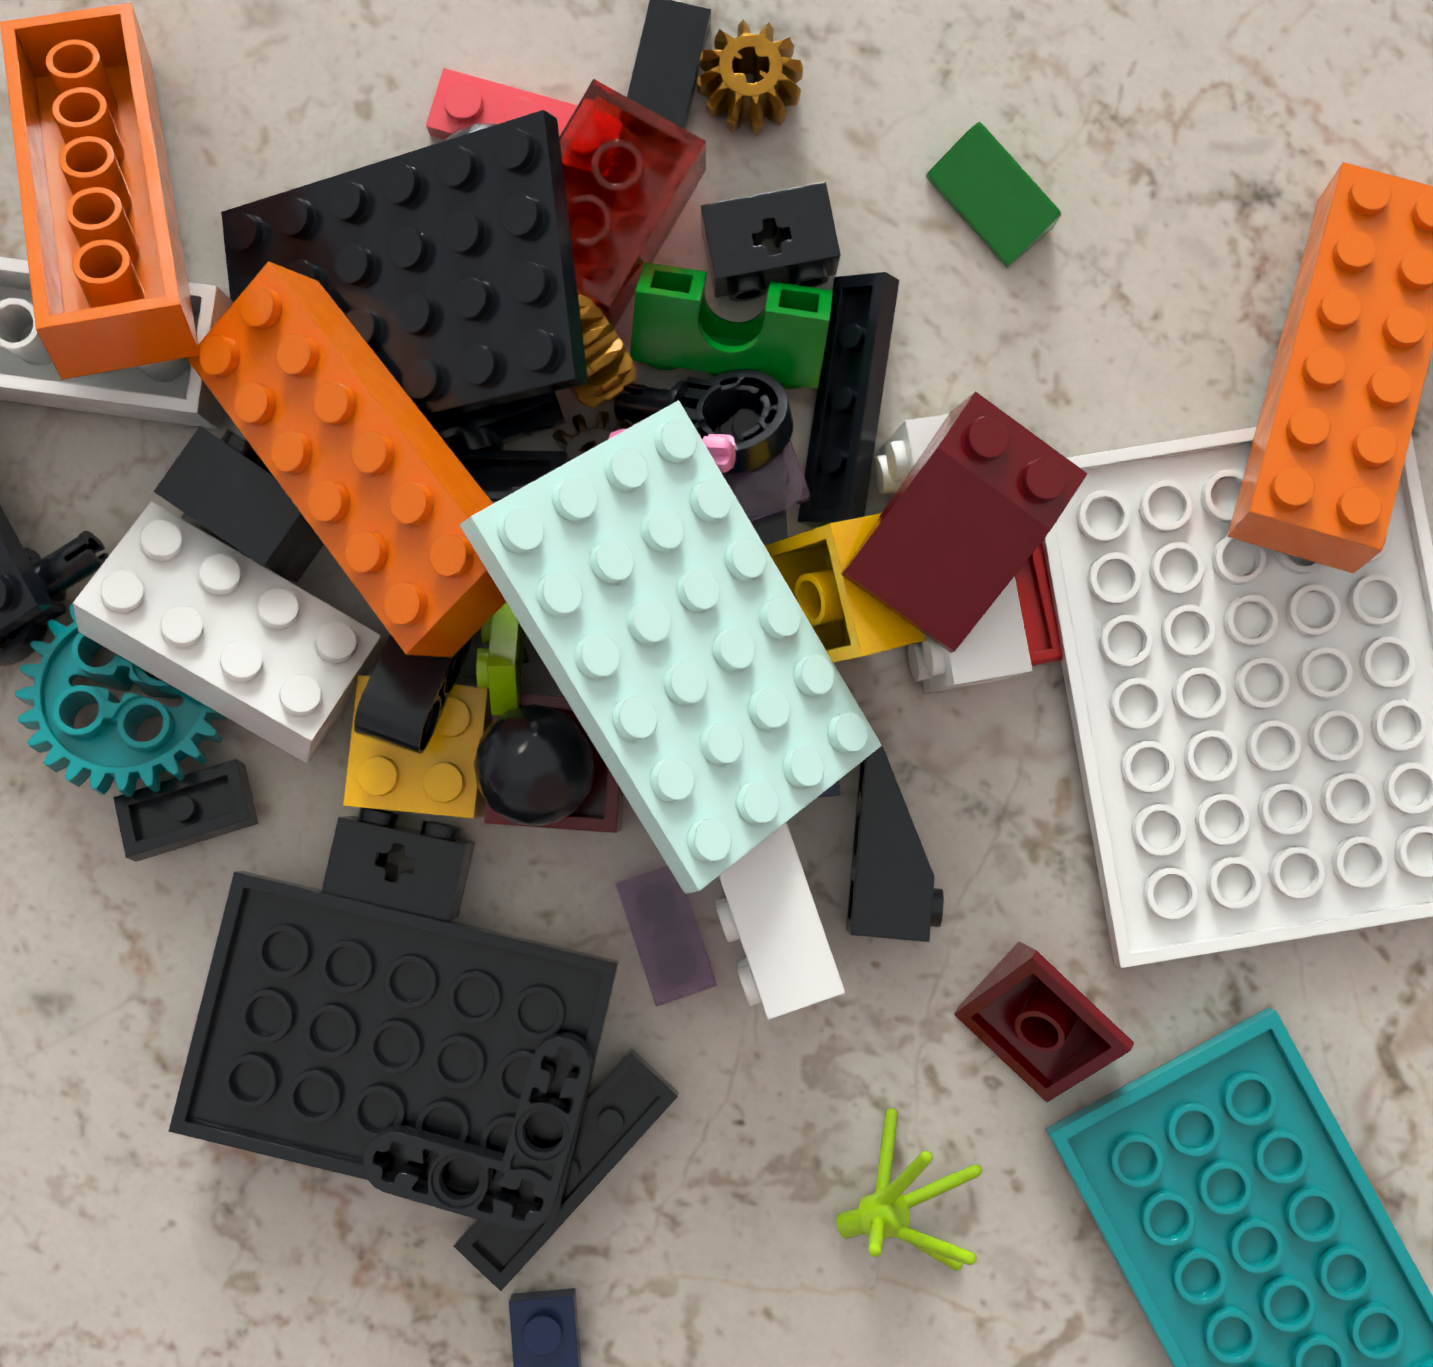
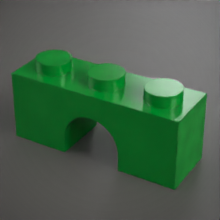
M644 262L635 291L630 356L633 361L647 363L649 366L659 370L683 368L709 372L712 376L732 370H756L774 377L781 383L784 389H797L800 387L818 389L830 321L833 290L770 281L766 305L761 313L748 321L732 322L716 315L706 301L705 285L707 271Z

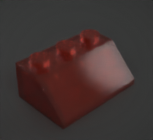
M593 79L559 139L578 295L581 294L591 298L595 306L600 308L605 318L615 328L635 294L644 262L653 263L706 171V141Z

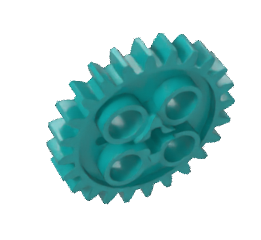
M71 604L69 608L73 619L72 624L65 627L54 620H50L47 623L51 632L56 637L51 644L34 640L31 642V647L42 656L40 664H23L19 668L22 673L34 681V686L15 691V696L25 704L34 706L33 709L17 717L18 722L27 729L38 730L27 741L28 745L39 753L49 751L43 763L56 773L67 767L65 779L79 787L90 777L91 789L101 795L107 793L114 779L118 790L127 797L133 796L137 779L140 778L152 791H160V773L166 770L178 780H184L185 773L181 761L188 756L192 760L204 764L207 760L198 745L202 740L221 743L223 738L211 724L213 719L225 720L228 718L163 680H155L154 675L117 654L107 665L93 667V657L104 646L78 632L73 604ZM77 677L92 679L103 686L122 691H130L133 683H135L148 696L175 699L181 697L183 702L180 706L173 707L133 693H124L120 701L103 687L72 686V681ZM98 704L99 712L95 721L87 727L75 729L74 722L78 711L84 706ZM162 716L163 727L160 733L152 740L138 742L137 731L140 725L148 718Z

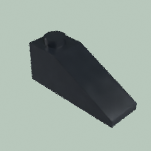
M881 746L863 760L859 767L846 930L850 935L929 942L930 927H940L942 922L943 889L934 888L935 876L884 748Z

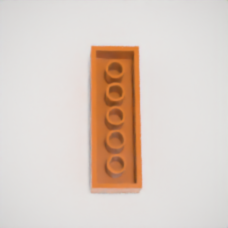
M132 3L1 21L0 27L35 327L61 379L200 355L152 64Z
M1342 162L1318 199L1227 537L1353 574L1383 550L1433 348V186Z
M268 261L198 344L200 355L187 357L186 359L406 655L451 658L506 602L459 525L470 516L493 503L319 281Z

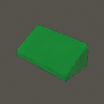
M977 122L926 174V178L1006 268L1050 232L1061 216L1057 206L981 122Z

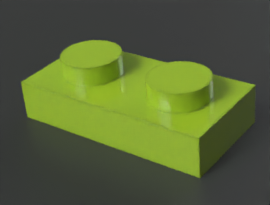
M507 602L481 627L482 642L490 643L489 648L477 649V687L489 688L492 715H503L508 710L519 708L525 632Z

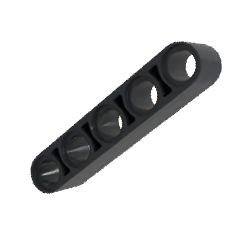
M476 633L451 658L406 655L392 635L389 634L359 701L355 715L354 731L357 734L418 754L423 753L432 738Z

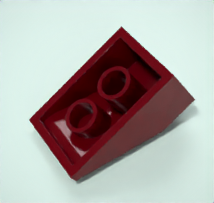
M975 391L949 413L841 575L948 652H955L1053 528L1088 473Z

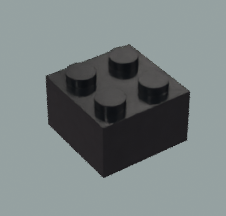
M200 426L154 490L156 494L264 568L296 583L324 545L252 446L229 429L219 439Z

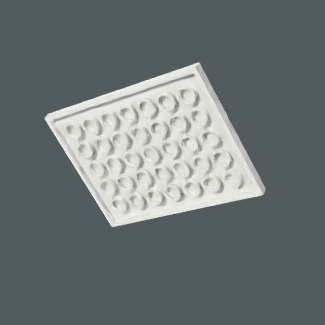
M1256 427L1067 457V459L1088 474L1053 528L1043 539L1042 547L1063 655L1061 665L1115 966L1126 968L1433 917V544L1412 434L1383 550L1354 574L1227 537Z

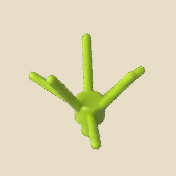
M888 1108L884 1118L875 1193L863 1196L860 1199L859 1208L837 1215L836 1224L840 1235L844 1239H849L866 1234L869 1238L868 1253L874 1258L880 1256L883 1240L894 1237L913 1245L955 1271H959L963 1263L970 1266L975 1264L977 1257L973 1252L910 1228L909 1208L979 1177L982 1174V1167L978 1164H973L902 1195L932 1162L933 1156L929 1151L921 1152L890 1184L898 1112L895 1108Z

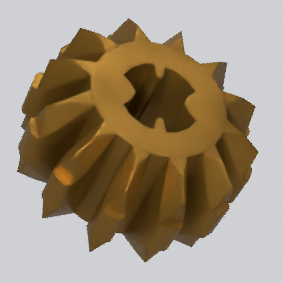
M744 19L738 24L736 38L719 29L714 37L716 50L704 49L701 53L700 68L704 73L697 78L698 93L701 96L709 97L707 113L711 118L728 113L727 129L731 133L739 128L742 120L750 121V129L756 136L762 132L764 117L781 126L786 119L785 106H796L800 100L801 89L796 83L802 79L803 64L801 60L791 59L794 44L790 37L773 42L774 28L770 22L761 28L759 35L750 34V27ZM745 74H753L756 83H747Z
M580 294L578 295L588 384L569 389L581 404L595 408L603 402L612 401L625 392L624 388L636 380V368L632 363L633 359L623 345L624 343L618 337L612 324L608 322L600 308L595 306L591 298Z

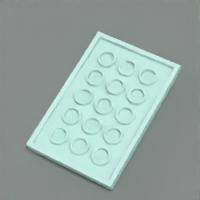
M679 400L470 516L459 524L685 894L703 889L882 746Z

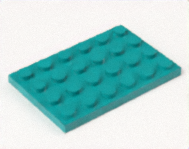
M1270 1008L1260 1011L1045 1128L1048 1137L1172 1367H1433V1296L1277 1011Z

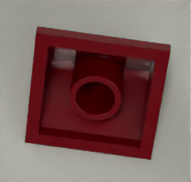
M1020 941L958 1006L954 1013L967 1028L1046 1102L1051 1101L1127 1054L1134 1045V1042L1037 950Z

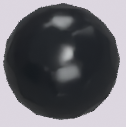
M536 704L508 710L490 724L479 741L474 760L477 787L490 808L512 823L536 827L561 821L573 813L590 793L597 768L593 743L581 724L558 708Z

